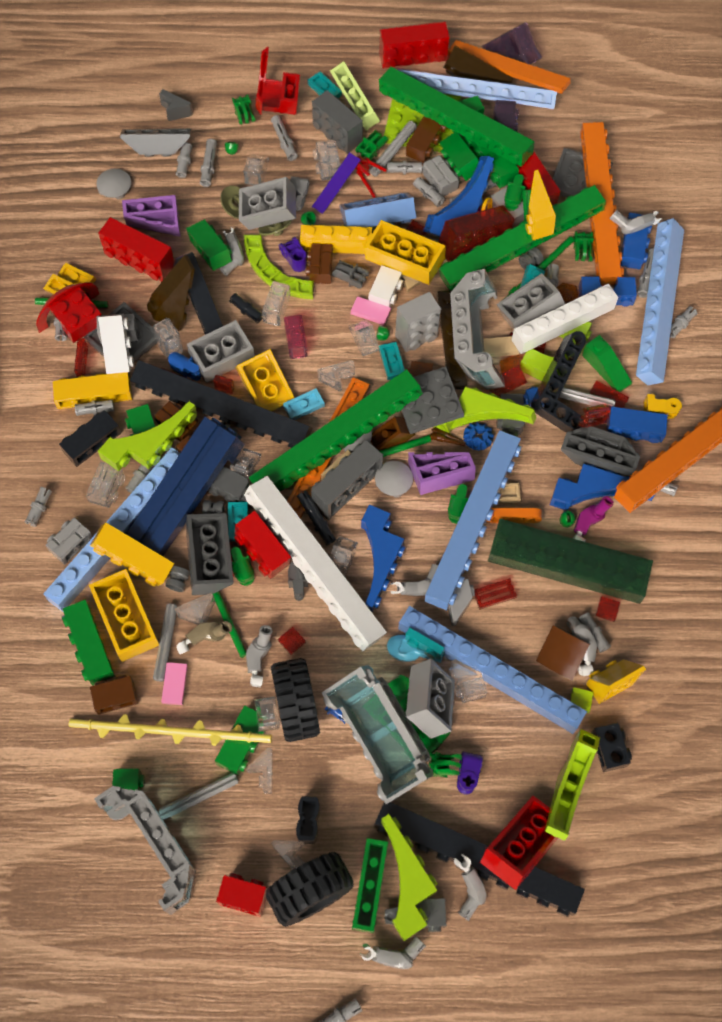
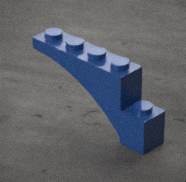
M489 156L480 157L471 179L461 193L433 215L428 214L423 232L448 239L453 232V223L464 227H473L477 220L478 208L482 204L483 192L488 185L489 173L493 169L494 158Z
M583 464L577 483L567 478H558L550 506L568 511L569 507L586 500L604 496H615L617 485L623 480L625 482L629 480L630 476H621L611 470H602L591 464ZM653 495V496H652L650 499H648V500H649V501H652V499L654 498L655 495Z
M369 505L361 520V528L365 529L373 555V581L365 603L369 610L373 612L374 608H379L382 601L380 595L382 591L387 590L390 584L388 578L390 574L395 573L398 563H396L398 556H403L406 547L403 546V538L388 532L392 524L390 513Z

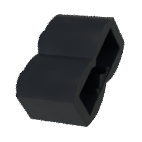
M302 796L298 804L300 819L296 826L297 839L302 844H315L318 837L319 800L317 797Z

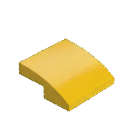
M65 263L57 275L52 274L43 289L55 294L68 285L84 282L94 283L96 279L94 276Z

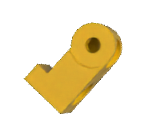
M647 394L643 401L644 411L667 414V419L675 418L682 408V404L677 398H669L668 400L655 399V394Z

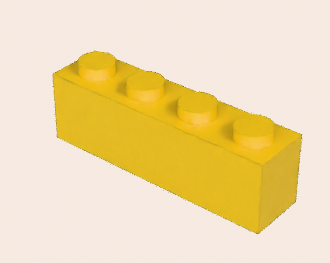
M301 225L300 245L305 252L311 250L312 243H320L321 245L332 244L333 253L365 254L364 246L372 235V227Z
M128 372L97 374L96 376L88 377L79 376L72 379L61 378L53 381L54 402L57 409L75 407V404L91 403L92 400H96V402L113 399V402L132 400Z
M108 523L101 525L90 544L94 548V552L101 556L105 554L111 558L110 561L118 566H125L132 575L142 576L145 578V582L151 586L163 584L174 565L173 562Z

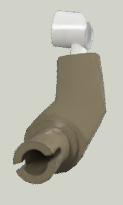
M227 621L221 624L218 622L200 623L185 635L186 640L177 644V650L179 654L189 651L187 645L189 643L194 646L203 640L220 641L226 634L232 631V625Z

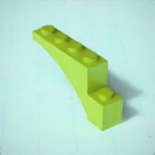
M465 387L459 398L464 417L434 426L433 428L437 427L450 433L451 430L482 420L510 419L534 424L537 417L534 409L528 405L522 406L516 404L513 400H504L495 394H486L477 388Z
M189 401L170 419L148 431L117 439L110 437L98 450L101 460L117 471H120L122 467H126L130 462V458L150 469L159 462L161 455L172 447L173 441L183 434L185 427L195 420L197 416L195 405Z
M580 729L573 741L568 759L557 777L545 832L564 841L569 835L576 805L598 750L600 737Z
M388 814L381 819V823L393 846L399 872L398 910L396 918L392 920V923L403 941L427 926L425 922L428 920L422 908L417 909L416 905L436 893L437 889L435 886L438 884L432 874L427 875L423 869L426 865L420 855L415 856L411 850L413 844L408 836L403 837L399 831L402 827L395 817L391 818Z

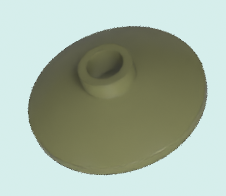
M227 186L220 195L222 207L230 216L239 219V189L241 188Z
M292 220L259 227L258 231L261 235L278 236L283 233V230L290 225Z

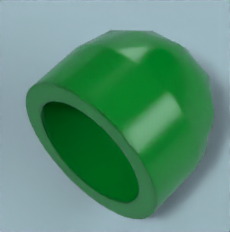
M225 142V150L228 154L233 155L238 151L239 143Z
M312 211L305 212L301 216V222L303 225H314L316 216Z
M379 325L376 340L385 341L388 339L390 331L387 327Z
M571 511L563 512L559 518L560 524L567 528L573 526L575 522L574 513ZM567 515L570 517V522H567Z

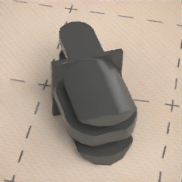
M339 260L336 269L332 272V276L348 282L349 287L352 285L359 289L362 288V283L366 281L365 277L370 274L366 269L359 267L358 263L353 266L342 260Z
M292 561L288 568L289 588H293L294 598L297 601H301L304 598V587H308V581L305 579V575L300 568L296 567Z

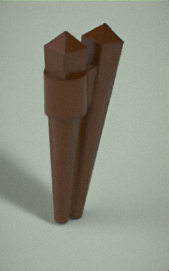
M437 427L431 429V440L465 446L463 440Z

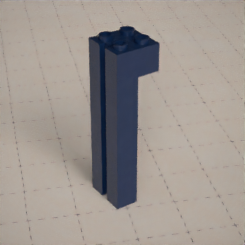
M204 417L126 534L164 557L186 524L187 515L194 512L226 462L230 461L233 463L245 446L241 441L242 437L229 427L224 426L217 419L212 417L210 420Z

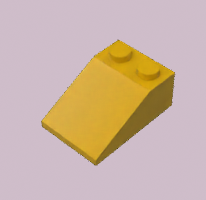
M538 170L534 171L528 215H526L527 224H525L527 234H531L533 240L554 234L556 219Z
M270 349L235 367L256 406L273 411L283 406V403L294 399Z
M624 659L618 663L614 660L605 666L607 669L600 672L597 670L590 674V679L586 685L593 692V696L598 704H601L632 686L646 668L643 665Z

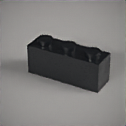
M104 410L94 415L88 423L79 426L73 434L66 436L59 445L69 460L78 467L98 452L110 437L115 439L119 436L121 430L119 425Z

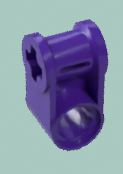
M293 237L291 241L279 244L281 254L288 261L292 269L296 272L304 271L307 266L306 252L301 247L298 239Z
M462 751V761H459L461 769H459L460 775H458L457 789L460 793L468 795L474 791L478 784L483 756ZM465 779L469 780V787L466 786Z

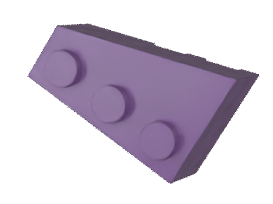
M175 195L122 200L123 217L126 225L181 237L178 204Z
M408 452V465L420 495L475 480L476 467L469 452H445V454H433V452L414 454V452Z

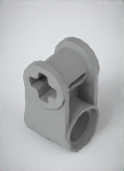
M292 176L290 181L296 187V211H299L304 206L309 189V179Z

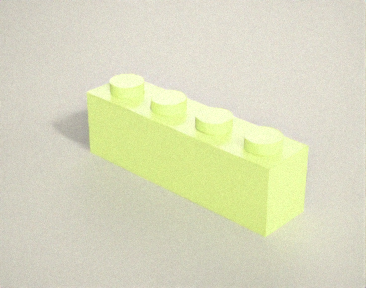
M345 62L330 71L355 114L363 120L364 129L368 130L380 122Z

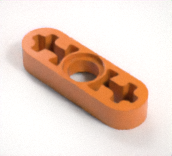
M492 508L494 510L493 516L490 521L487 520L486 522L539 523L542 521V511L538 508Z

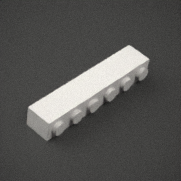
M606 284L515 328L512 342L520 354H523L613 310L618 296L611 286Z

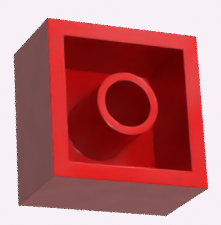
M230 873L229 876H223L216 902L223 907L262 917L267 899L266 890L268 889L262 881L251 879V882L244 881L243 876Z

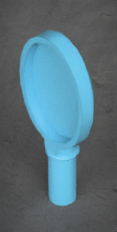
M405 635L393 636L387 642V650L390 655L400 661L411 662L419 657L432 659L425 655V651L420 648L415 649L409 646L405 640ZM437 658L432 659V660L441 663L442 658H441V660H439V659H437Z

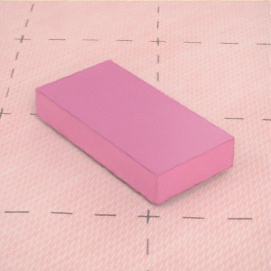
M358 296L351 309L352 315L381 325H385L391 312L390 307Z
M167 662L162 704L183 705L187 664Z

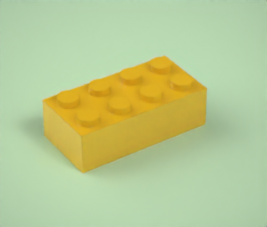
M383 220L379 222L364 246L366 260L400 271L403 275L430 285L445 259V245Z
M127 569L89 585L115 650L122 662L159 646Z

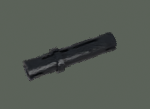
M305 490L303 493L298 494L296 497L315 525V531L319 532L326 546L335 542L337 538H335L329 528V522L324 520L308 491Z

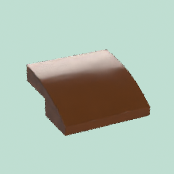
M553 625L536 661L573 681L590 643Z

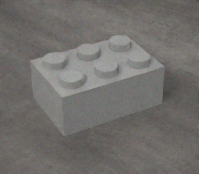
M287 177L239 189V221L248 230L296 219V187Z
M542 273L497 304L503 318L513 330L565 305L560 292Z
M430 292L397 307L395 336L405 352L416 350L420 345L434 341L438 335L441 308Z
M236 320L187 344L189 356L193 357L194 363L199 366L200 374L206 383L236 369L237 365L255 357L253 346Z
M432 659L411 666L406 717L429 738L451 732L455 680Z

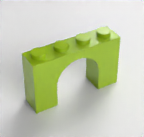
M592 323L582 324L559 337L564 339L565 336L580 331L585 335L588 342L592 331H590ZM531 349L524 355L519 371L542 381L554 357Z

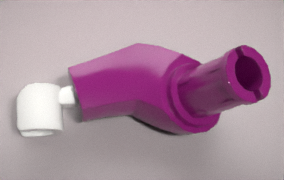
M604 496L597 505H591L579 514L574 528V532L577 534L571 540V543L577 548L586 541L581 535H586L591 525L602 521L605 518V512L614 505L613 500L609 496Z

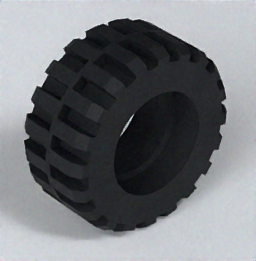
M297 658L274 663L271 666V672L285 741L293 742L317 737L320 734V727L306 660Z
M329 852L328 854L325 853L313 858L283 875L268 887L266 898L279 924L288 927L313 916L341 899L352 890L354 880L341 856L336 852Z

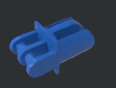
M172 352L169 355L168 361L172 370L181 374L184 378L188 376L195 381L201 379L199 366L194 363L193 357L189 359L178 352Z

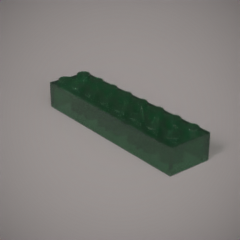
M499 519L488 562L638 604L645 598L653 560L504 519Z

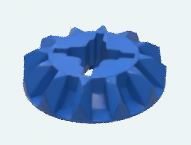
M479 422L475 424L470 423L465 428L463 434L465 444L473 450L487 449L492 444L494 437L492 429L487 427L486 423L480 424ZM475 431L478 434L482 433V439H480L479 437L474 438L476 434Z

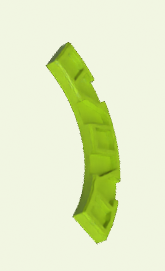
M244 235V246L248 261L255 273L266 284L289 296L313 299V281L302 280L292 276L288 277L281 273L266 257L262 245V236Z

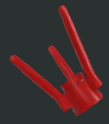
M360 155L356 156L361 159L355 167L356 173L360 176L372 197L375 198L376 195L363 174L365 173L367 176H370L368 172L369 165L384 172L387 169L374 163L369 158L364 159Z

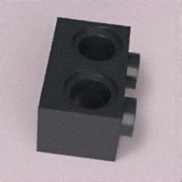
M619 723L593 729L591 734L600 737L597 755L603 773L625 768L631 764L632 755L630 749L625 746V732L623 728H620ZM605 733L612 734L614 741H608L605 738ZM611 753H617L620 756V762L614 761Z

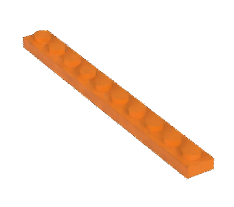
M353 377L330 421L364 399L370 384ZM333 456L327 459L321 466L311 470L305 477L298 479L287 502L300 519L305 509L296 496L307 490L312 498V487L316 482L321 481V474L328 468Z

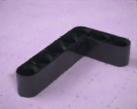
M191 252L185 254L188 255L195 268L192 288L188 289V294L206 335L223 327L195 255ZM184 255L175 258L173 266H175Z
M580 331L564 337L531 402V407L536 414L566 433L582 428L585 425V420L580 414L557 400L586 343V337Z

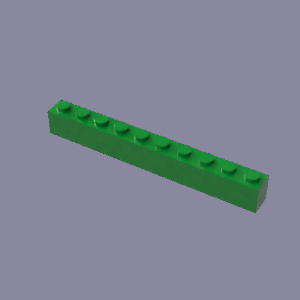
M390 67L379 79V91L383 95L391 97L398 103L408 106L411 110H415L425 117L436 121L438 124L451 129L453 132L466 137L468 140L476 142L483 148L493 151L496 155L508 159L513 164L522 167L533 154L534 141L393 67Z
M595 185L590 188L586 187L579 194L569 196L564 202L552 206L556 215L554 234L533 240L531 234H527L525 227L527 220H525L519 226L506 230L498 237L491 238L487 243L474 247L472 251L459 255L457 259L444 263L439 268L440 277L448 290H453L466 273L485 269L488 273L604 211L606 200Z
M406 369L248 478L254 484L268 476L279 492L289 488L295 481L305 477L311 470L321 466L327 459L337 455L343 448L353 444L362 435L369 433L372 428L385 422L391 415L401 411L410 402L417 400L423 394L420 385Z

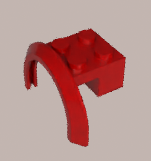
M266 47L261 52L255 108L260 115H262V110L296 115L300 74L283 72L282 81L266 79L269 47Z
M90 282L75 283L57 291L46 301L36 321L38 332L41 333L48 328L47 316L50 311L61 323L63 331L73 343L97 328V316H102L101 312L91 301V299L99 295L97 286Z

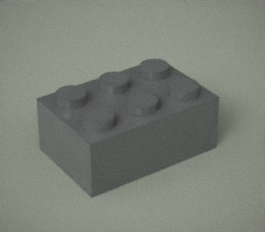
M328 90L312 101V123L314 127L323 132L326 138L332 140L340 150L348 154L362 142L363 120Z

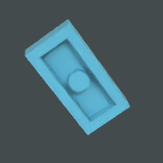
M314 389L283 403V407L289 418L296 420L325 407V403L318 390Z

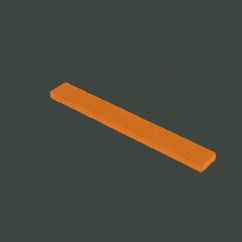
M455 40L448 49L449 55L454 46H457L508 76L560 94L571 83L569 77Z

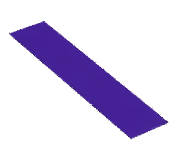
M349 152L312 205L314 209L322 214L325 212L361 159Z

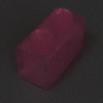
M302 315L284 317L289 358L307 357V342Z

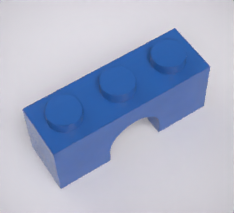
M581 277L578 286L579 297L602 287L600 278ZM617 277L613 291L618 296L616 305L626 307L634 304L637 297L635 277Z

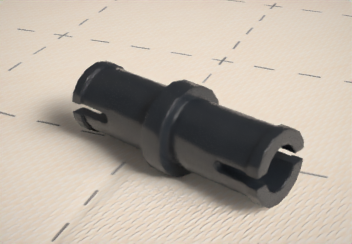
M237 293L230 297L229 302L241 310L240 313L249 316L256 323L263 319L264 314L254 308L251 302L245 301Z

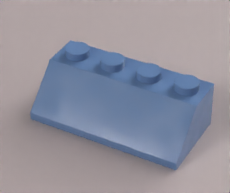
M407 192L339 205L344 226L372 227V229H376L381 220L395 225V222L409 223L412 222V219L416 218L414 197Z

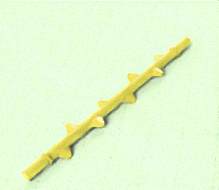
M123 715L118 722L95 721L93 719L69 720V727L88 728L89 730L97 729L100 738H104L110 730L134 732L136 739H140L146 733L172 735L175 744H179L185 736L210 738L213 746H216L221 739L248 741V743L272 742L271 734H258L251 731L246 733L242 731L240 725H236L231 731L205 729L201 720H198L193 728L167 726L165 719H161L156 725L132 724L127 715Z

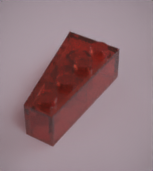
M502 205L446 220L438 243L445 245V259L450 261L463 253L473 250L478 245L487 243L491 238L502 235L506 230L512 229L515 219L506 207Z

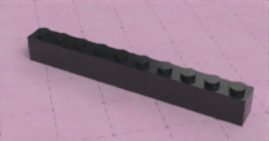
M138 360L130 380L136 383V388L144 391L146 388L151 389L152 394L162 397L164 394L169 396V401L178 404L180 401L186 404L190 401L196 408L202 409V413L213 417V414L220 416L219 420L230 424V421L237 423L236 427L243 430L251 428L254 430V434L264 437L266 434L271 436L270 440L279 444L282 441L289 443L287 447L290 448L310 436L313 429L298 421Z
M383 803L374 827L378 828L377 832L388 836L381 823V819L389 814L391 818L395 817L402 827L399 831L403 837L408 836L412 844L417 846V850L428 854L430 851L436 854L438 860L448 863V861L454 862L456 858L462 864L464 858L461 854H464L471 860L470 868L474 867L481 879L488 881V878L496 881L498 887L505 890L512 888L480 863L488 848L487 845L394 803ZM534 867L516 889V894L525 899H528V897L537 900L536 903L545 908L549 906L557 909L556 912L558 914L569 917V915L573 916L577 913L585 889Z

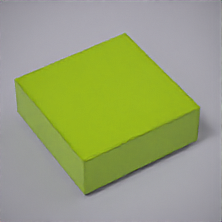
M573 687L570 702L589 713L593 692Z

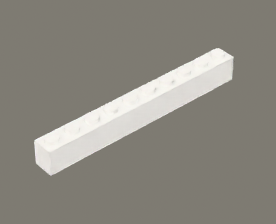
M266 476L250 485L244 494L247 502L253 506L259 517L266 523L270 531L289 553L295 566L300 568L305 575V579L312 584L318 596L328 605L330 612L340 621L342 628L350 634L354 644L363 652L379 641L387 633L269 477Z

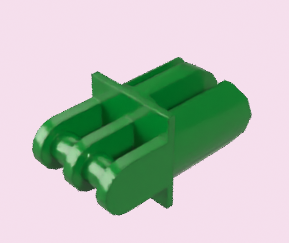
M247 94L246 97L239 96L237 99L233 97L232 103L239 124L242 125L241 114L245 124L249 123L248 112L251 121L255 122L249 95Z
M374 130L367 138L363 137V141L357 146L355 152L361 153L362 157L366 156L372 160L374 156L377 157V152L387 143L388 137H382L380 132Z
M521 174L515 175L513 183L508 182L504 196V205L509 211L516 210L523 198L522 192L526 186H522L524 177Z
M574 232L573 249H575V261H578L580 254V260L585 262L587 249L588 262L593 261V232H590V234Z
M465 484L458 486L456 495L451 494L448 518L454 524L458 523L469 499L465 498L467 493V486Z
M233 547L231 549L232 571L241 585L249 586L255 579V572L249 556L243 557L241 550L238 547Z
M438 752L430 754L432 759L428 766L433 769L434 776L432 777L448 778L450 775H460V772L456 770L461 769V764L455 762L462 761L460 754H440Z

